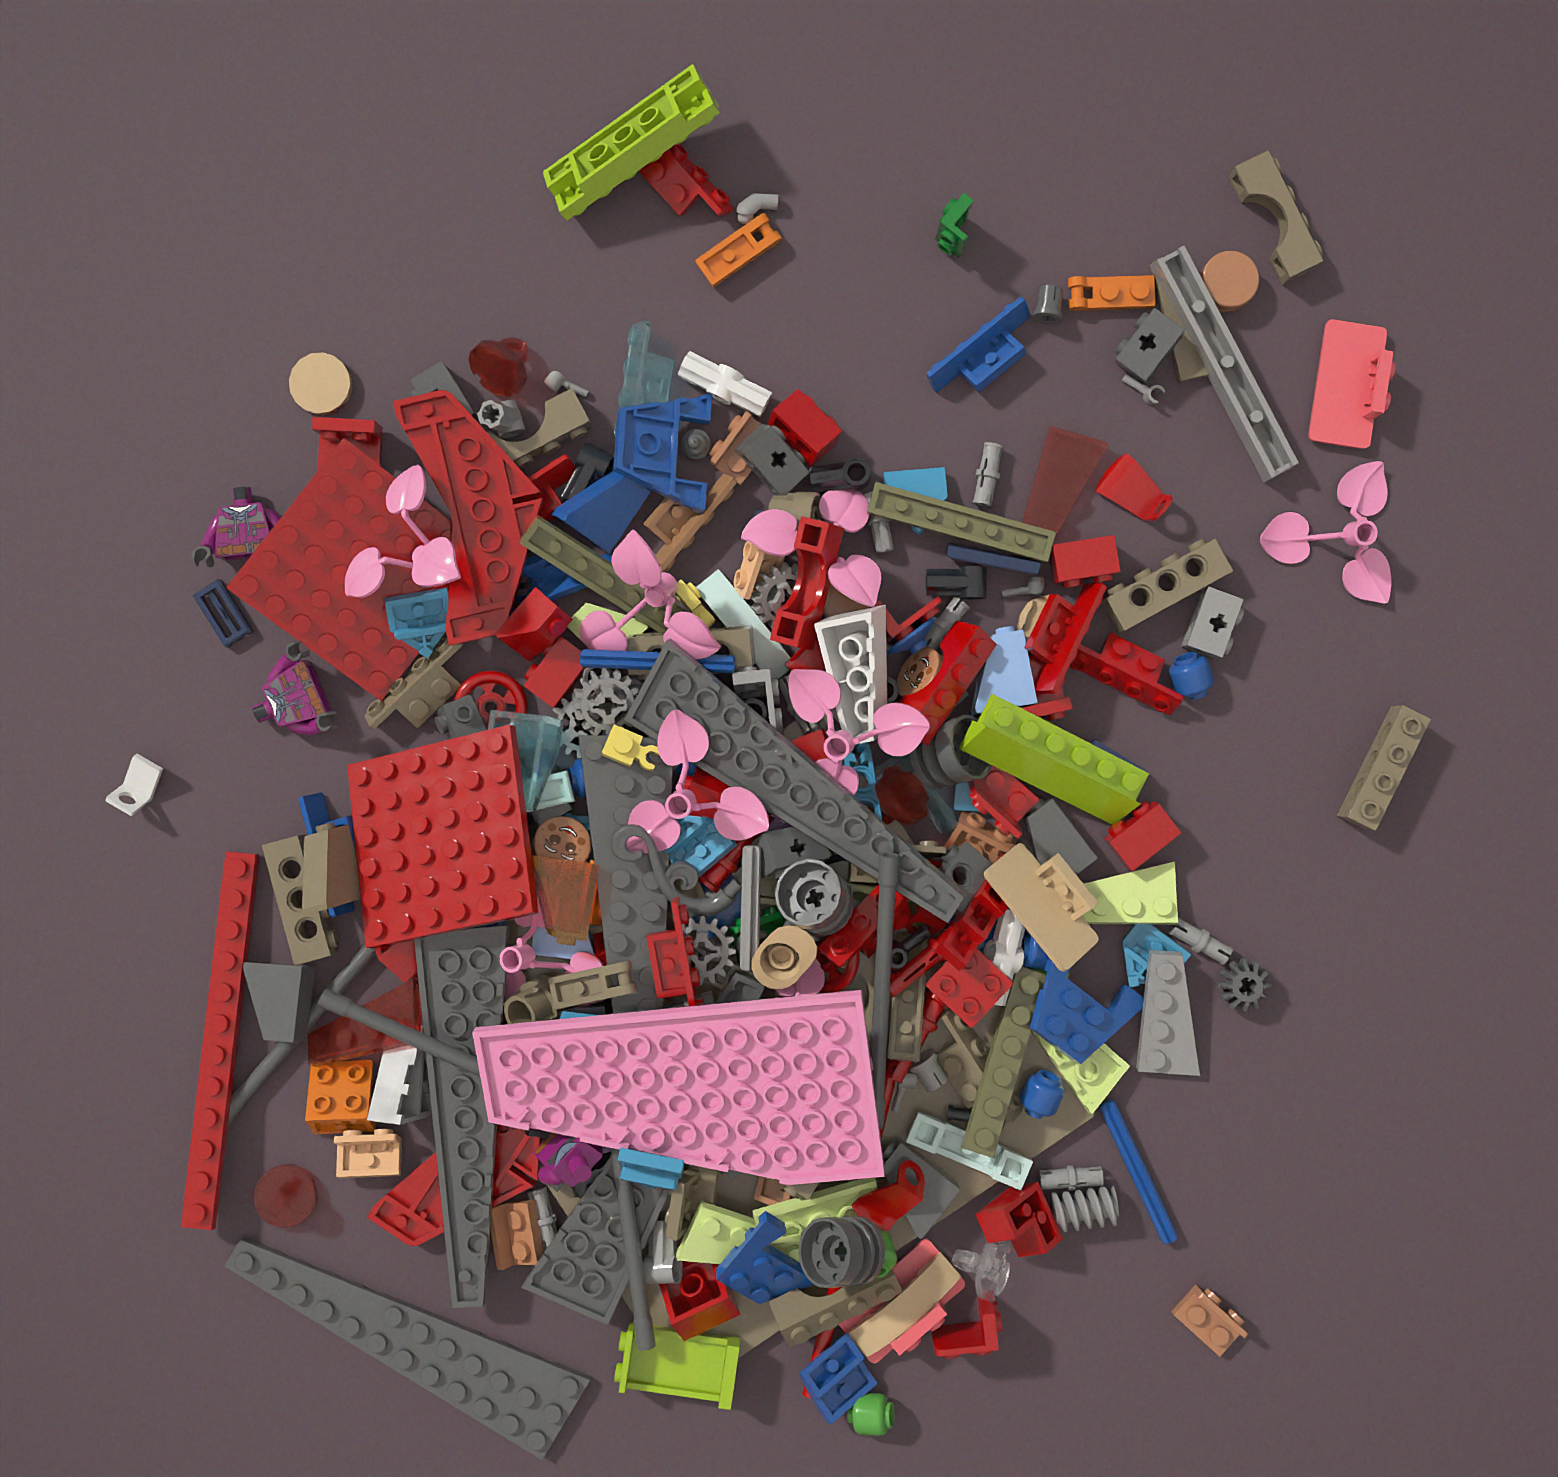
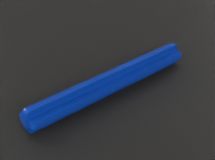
M584 649L580 653V665L589 668L651 670L660 652ZM711 655L703 659H695L710 673H733L736 667V660L733 655Z
M1112 1099L1104 1101L1099 1105L1104 1120L1161 1241L1164 1244H1170L1178 1239L1175 1228L1116 1102Z

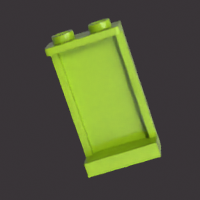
M633 1322L629 1323L627 1332L621 1331L619 1351H624L623 1363L617 1362L614 1382L620 1383L618 1393L625 1394L626 1389L717 1401L719 1402L718 1408L731 1410L740 1337L703 1332L683 1341L674 1328L653 1325L656 1346L650 1350L641 1351L637 1349Z

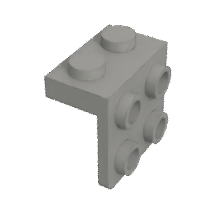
M750 666L740 668L739 672L732 673L734 691L740 699L767 697L770 725L783 734L781 708L774 709V705L780 704L777 678H771L770 669L757 670V667Z

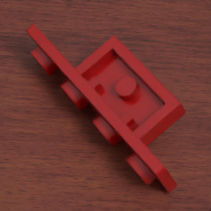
M675 144L665 151L658 160L650 162L638 170L679 216L685 215L700 196L719 216L730 214L734 210V207L729 203L728 195L723 190L714 187L708 180L709 175L700 166L693 164L687 157L688 152L680 144Z
M567 454L551 461L538 472L528 476L542 494L514 500V504L543 498L539 516L548 522L554 520L556 517L552 515V512L562 504L554 490L570 480L576 469Z
M1103 583L1085 584L1074 606L1058 594L1049 595L1024 647L1046 663L1035 686L1037 693L1055 694L1062 687L1065 681V674L1071 662L1077 656V649L1083 636L1090 628L1092 617L1103 601L1102 596L1107 588Z
M1111 632L1105 638L1100 653L1080 644L1077 649V656L1070 664L1073 669L1081 671L1097 679L1099 682L1109 685L1125 693L1127 696L1137 699L1167 715H1172L1184 698L1183 695L1157 683L1165 659Z
M879 884L853 910L847 924L835 934L829 935L819 946L820 952L839 968H843L858 951L868 959L876 953ZM896 890L893 933L896 930L902 929L907 924L911 915L907 904L909 898Z
M676 897L671 902L675 929L649 933L646 936L657 999L687 994L689 1007L705 1005L703 998L698 999L696 987H700V976L698 967L692 968L690 956L695 955L693 937L686 935L685 924H689L688 908L686 904L681 905L680 897Z

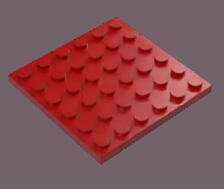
M343 438L226 588L382 701L389 692L390 686L402 676L419 654L418 650L404 641L396 639L394 633L390 631L384 598L445 587L449 597V583L433 587H422L413 581L411 568L385 564L383 565L385 568L384 579L374 593L364 598L347 597L345 593L346 573L352 560L361 551L375 547L380 550L381 558L389 557L413 563L412 555L414 550L418 546H424V543L402 518L401 513L393 514L387 509L386 494L396 478ZM423 500L418 509L409 511V517L429 541L445 537L452 542V521L425 500Z
M509 724L347 765L366 948H379L539 913L516 726Z

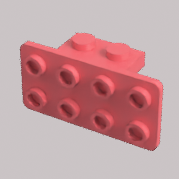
M1334 319L1329 320L1325 324L1308 431L1310 441L1357 449H1366L1370 446L1374 419L1382 415L1389 408L1391 393L1387 392L1389 380H1392L1396 368V363L1392 361L1394 351L1385 350L1387 330L1385 328Z
M929 1239L920 1241L898 1260L893 1267L901 1289L918 1275L917 1271L940 1252ZM960 1277L955 1285L923 1317L899 1337L867 1357V1359L871 1363H877L893 1349L899 1356L905 1350L910 1352L915 1349L921 1342V1337L927 1331H935L945 1321L944 1317L947 1315L944 1305L965 1287L964 1279ZM882 1302L866 1310L863 1314L854 1316L838 1325L844 1332H847L869 1312L873 1314L886 1302Z

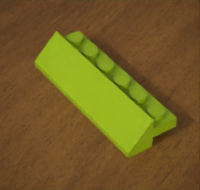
M694 64L543 171L547 188L555 196L559 212L566 221L575 215L583 213L587 206L597 199L607 196L618 184L634 177L638 170L648 163L658 160L665 151L675 144L685 141L689 134L699 127L709 124L720 113L718 110L720 106Z
M994 694L990 695L978 722L972 720L959 747L960 750L1112 825L1141 804L1136 799L1149 775L1146 771Z

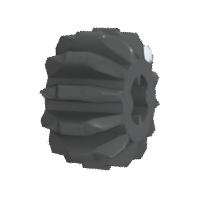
M1245 958L1240 959L1239 966L1233 961L1228 962V967L1231 971L1221 970L1219 972L1220 975L1226 977V979L1216 983L1217 987L1225 989L1219 995L1222 1000L1229 999L1228 1006L1232 1009L1239 1005L1240 1010L1243 1012L1248 1011L1249 1005L1255 1009L1260 1008L1258 998L1266 1001L1269 999L1267 994L1262 993L1263 989H1270L1272 987L1271 983L1263 981L1269 973L1266 970L1259 971L1260 963L1256 961L1249 965L1248 960ZM1242 979L1249 981L1246 984V991L1239 989L1242 987Z

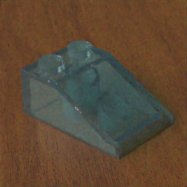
M491 710L488 730L509 724L516 726L526 810L536 811L559 753L564 721L542 715Z

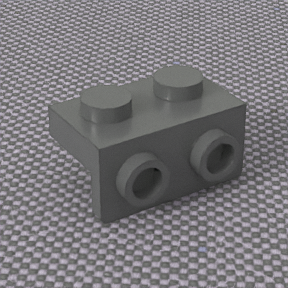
M471 695L442 705L435 712L437 715L435 717L436 726L442 735H446L447 740L487 730Z

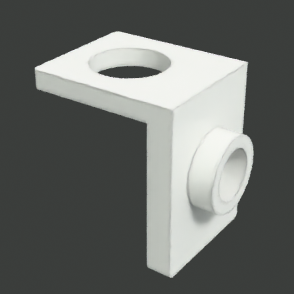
M139 754L134 755L124 783L109 794L105 801L133 816L152 800L163 768ZM119 796H130L136 803L125 804L120 801Z

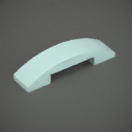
M719 569L696 587L702 599L726 627L753 626L755 664L760 670L770 669L771 678H777V680L789 671L784 664L790 659V656L779 642L770 640L771 632Z
M917 1112L906 1138L907 1143L933 1154H941L986 1173L992 1179L1016 1189H1022L1033 1163L1031 1159L1000 1144H997L994 1158L963 1149L961 1145L966 1129Z

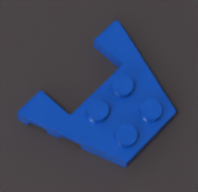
M704 394L690 399L685 397L664 403L652 402L620 407L617 411L613 471L697 513H703L706 508L707 483L676 478L679 420L704 425L711 421L712 395Z
M1048 959L1044 970L1047 972L1043 990L1039 989L1030 1029L1074 1063L1082 1064L1143 1008L1144 998L1129 986L1121 985L1108 1009H1106L1066 978L1070 969L1062 972L1051 959Z
M764 1211L758 1217L759 1224L755 1228L750 1227L745 1233V1240L740 1247L735 1246L716 1268L717 1281L758 1304L773 1300L793 1289L798 1288L800 1290L814 1285L807 1279L799 1262L769 1245L786 1234L785 1222L767 1211Z

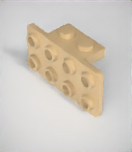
M1018 843L984 871L985 879L1060 971L1065 972L1070 969L1099 941L1098 935L1082 917L1083 914L1091 910L1099 902L1059 853L1040 865L1026 846Z

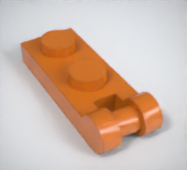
M765 213L751 220L695 260V264L712 288L719 285L767 250L777 246L783 240L778 231H773L769 225L770 220ZM756 232H760L763 236V239L758 243L753 237V234Z
M1154 275L1074 276L1068 278V289L1071 290L1072 299H1069L1070 311L1153 309L1155 307ZM1084 290H1091V299L1084 298Z

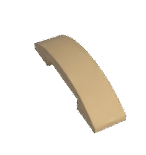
M941 1251L917 1271L918 1275L902 1288V1293L884 1303L873 1314L869 1312L847 1331L866 1358L888 1345L915 1324L960 1279L961 1275Z

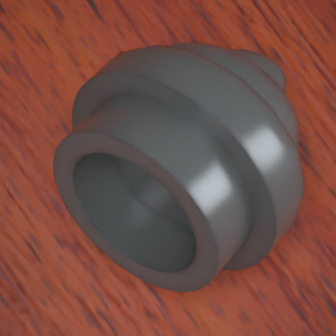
M701 429L689 430L681 440V449L684 455L692 460L704 459L712 448L710 436Z

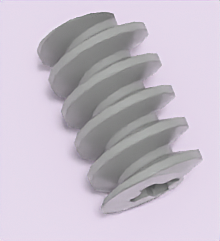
M1112 1186L1110 1194L1105 1187H1100L1098 1197L1092 1188L1087 1190L1086 1198L1080 1190L1075 1191L1073 1199L1068 1191H1064L1061 1201L1056 1193H1051L1053 1217L1056 1223L1060 1224L1064 1233L1067 1232L1069 1223H1072L1075 1230L1079 1231L1081 1221H1084L1088 1230L1092 1229L1093 1220L1096 1219L1101 1228H1104L1106 1218L1110 1219L1113 1227L1117 1226L1119 1209L1114 1186Z

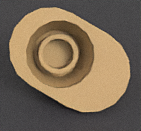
M787 925L774 930L759 946L752 958V971L755 978L762 985L770 989L790 987L811 966L817 956V945L814 938L806 930L798 926Z

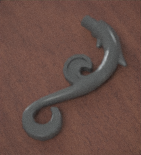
M624 825L613 835L612 850L616 857L623 861H637L644 855L642 849L631 851L627 847L626 842L630 837L636 836L645 842L655 879L662 893L670 902H672L673 898L680 897L681 905H687L689 918L715 915L724 911L736 900L735 896L742 889V883L734 878L726 888H721L717 893L707 892L705 895L708 898L698 899L687 896L676 888L674 881L682 879L681 889H692L698 882V871L694 865L689 862L678 861L674 862L666 870L652 836L640 825Z

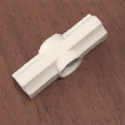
M691 351L685 356L678 372V377L706 390V393L711 394L712 398L727 405L732 403L758 417L762 416L772 396V392L744 379V376L737 370L724 364H719L718 366Z
M1007 909L1005 914L998 918L993 940L987 942L983 953L1009 978L1013 979V975L1019 972L1024 961V951L1021 944L1025 927L1010 909ZM1009 990L994 1005L1006 1006Z

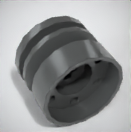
M961 715L944 721L928 746L919 744L910 753L914 771L924 785L930 789H943L948 786H955L958 783L979 780L988 774L992 766L991 764L959 749L972 720L978 722V719L971 715Z
M806 859L795 862L784 870L777 881L775 898L778 909L784 918L795 926L806 930L810 935L823 937L835 934L847 924L852 916L854 897L851 887L841 875L822 861ZM822 896L823 898L820 900L821 905L819 907L815 906L818 903L817 897Z
M822 1217L811 1221L804 1229L799 1241L798 1255L804 1274L815 1286L835 1288L863 1285L872 1282L880 1274L885 1260V1245L877 1225L866 1217Z

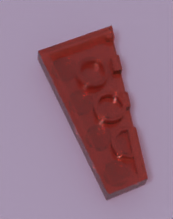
M1050 426L1022 523L1051 530L1057 534L1109 443Z
M415 979L362 1005L421 1032L419 982ZM341 1016L308 1034V1064L316 1067L399 1048L408 1044L348 1017Z

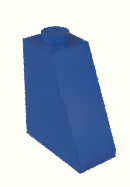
M611 471L555 508L552 515L595 546L610 553L651 491L643 485Z

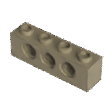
M1202 538L1187 547L1190 553L1180 558L1175 553L1160 561L1163 567L1152 573L1149 567L1133 576L1136 582L1126 588L1122 582L1107 590L1106 592L1109 597L1105 598L1102 604L1118 633L1129 629L1233 572L1217 540L1213 539L1206 543L1205 539ZM1188 561H1193L1198 565L1199 572L1196 577L1187 573L1186 563ZM1160 576H1167L1171 580L1172 587L1170 591H1164L1160 588L1158 583ZM1134 590L1141 591L1144 594L1145 602L1143 606H1137L1132 602L1131 595Z
M752 625L709 628L714 639L718 643L725 644L729 648V655L735 656L736 667L733 673L739 672L740 668L750 667L755 664ZM665 632L630 634L627 636L628 647L626 651L653 652L655 648L662 649L665 644L663 640ZM628 669V675H637L638 680H646L651 670Z
M1404 705L1390 707L1337 814L1338 817L1364 830L1376 831L1431 720L1430 718Z
M306 834L262 845L294 966L338 953L336 947H339L338 934L330 926L328 917L331 916L329 910L326 909L303 915L302 906L297 901L299 891L303 890L304 836ZM293 860L297 861L301 866V872L298 877H294L289 872V865ZM308 920L313 921L317 926V933L314 937L308 935L305 931V924Z

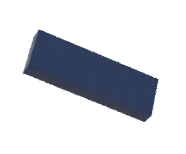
M947 542L945 552L948 558L1035 575L1039 573L1041 564L1039 561L1017 555Z

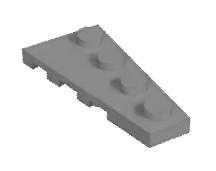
M1149 950L1136 1064L1138 1072L1200 1076L1184 961L1181 952Z

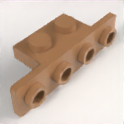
M723 474L706 494V508L703 513H697L665 497L644 522L643 525L665 543L655 555L660 563L662 572H667L673 566L676 555L681 549H686L693 542L696 531L701 525H706L713 518L716 507L721 502L729 499L733 494V487L736 485L737 480L732 476Z

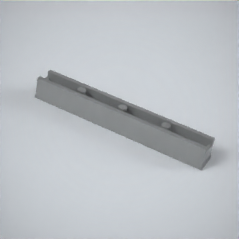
M1182 246L1169 255L1157 259L1150 265V268L1160 282L1209 374L1208 378L1263 482H1266L1291 469L1292 466L1299 462L1185 246Z

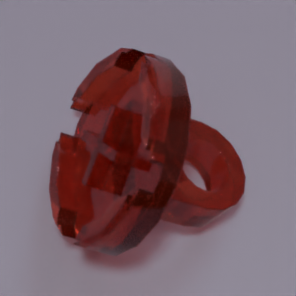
M505 338L500 342L482 340L470 351L468 360L472 373L474 375L477 373L481 378L479 381L481 385L493 394L511 397L513 394L519 393L526 384L527 374L524 364L527 361L528 349L526 343L521 339Z
M896 765L887 767L876 777L875 790L879 804L889 814L886 815L881 810L882 821L886 825L896 820L906 825L917 824L929 813V808L926 805L929 801L928 793L922 782L912 772L908 770L903 772L899 770L901 767Z
M295 1164L271 1168L259 1179L254 1190V1204L258 1214L267 1223L276 1227L290 1228L301 1224L313 1212L318 1201L315 1180L306 1169Z

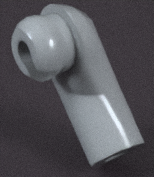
M753 193L737 206L738 221L742 224L749 223L754 219V213L760 209L778 210V194Z

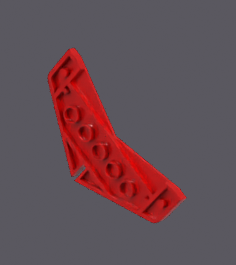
M438 390L395 400L393 405L396 417L449 509L453 521L452 544L455 548L456 562L461 578L449 583L448 614H446V635L449 646L493 637L497 630L511 616L529 549L520 544V539L535 517L540 515L544 499L540 498L514 504V500L542 493L449 391Z
M504 1013L503 1025L508 1024L507 1021H506V1018H505V1013ZM497 1124L492 1207L535 1185L536 1182L513 1168L512 1165L537 1181L539 1179L540 1160L533 1152L542 1143V1137L527 1136L523 1129ZM436 1152L381 1198L367 1216L372 1222L409 1246H418L444 1232Z

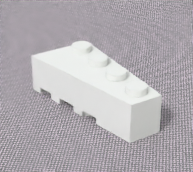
M886 605L829 616L814 624L826 672L838 681L841 689V699L836 706L841 730L849 732L853 738L877 729L873 721V715L880 707L887 704ZM878 735L872 736L859 743L874 741L878 738Z

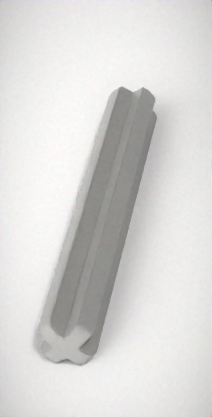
M756 845L744 846L742 853L740 968L744 971H752V958L759 948L762 849Z

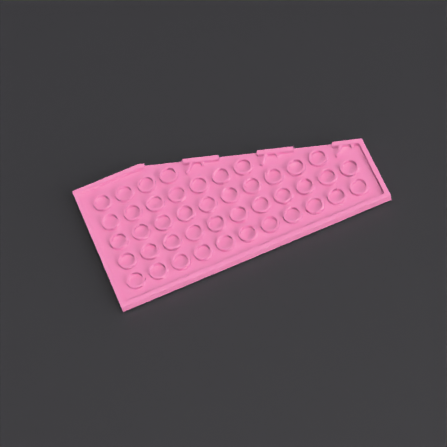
M862 990L475 1027L472 1032L488 1122L523 1130L534 1128L576 1138L580 1137V1141L619 1150L620 1148L634 1149L684 1160L685 1164L723 1172L734 1170L780 1180L779 1183L785 1185L885 1177Z

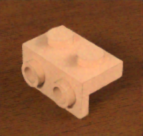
M747 541L743 549L744 559L741 568L736 571L734 576V588L743 599L749 600L751 594L758 591L754 587L755 582L761 583L763 581L760 573L764 572L769 575L771 573V565L780 570L785 556L767 554Z
M392 1129L374 1130V1135H362V1131L348 1130L343 1131V1136H334V1144L337 1145V1178L401 1176L402 1138L397 1134H393Z

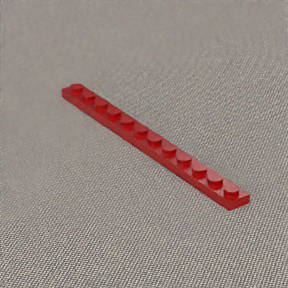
M225 852L181 1227L202 1230H213L216 1228L245 985L243 964L248 959L259 854Z

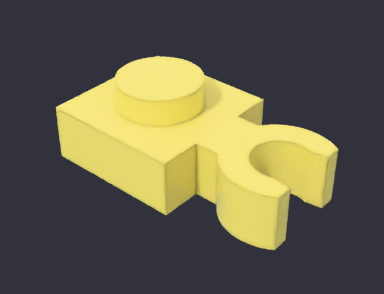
M682 579L678 581V589L674 596L688 612L699 617L708 628L715 623V619L699 600L702 597L700 592L691 582L686 585Z
M614 724L601 755L627 767H630L633 760H636L644 770L653 771L655 765L646 761V754L653 753L659 756L657 746H641L640 743L643 736Z

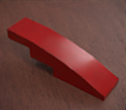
M987 880L984 881L963 912L955 917L936 948V951L958 971L967 966L977 946L986 940L995 921L1004 915L1008 908Z

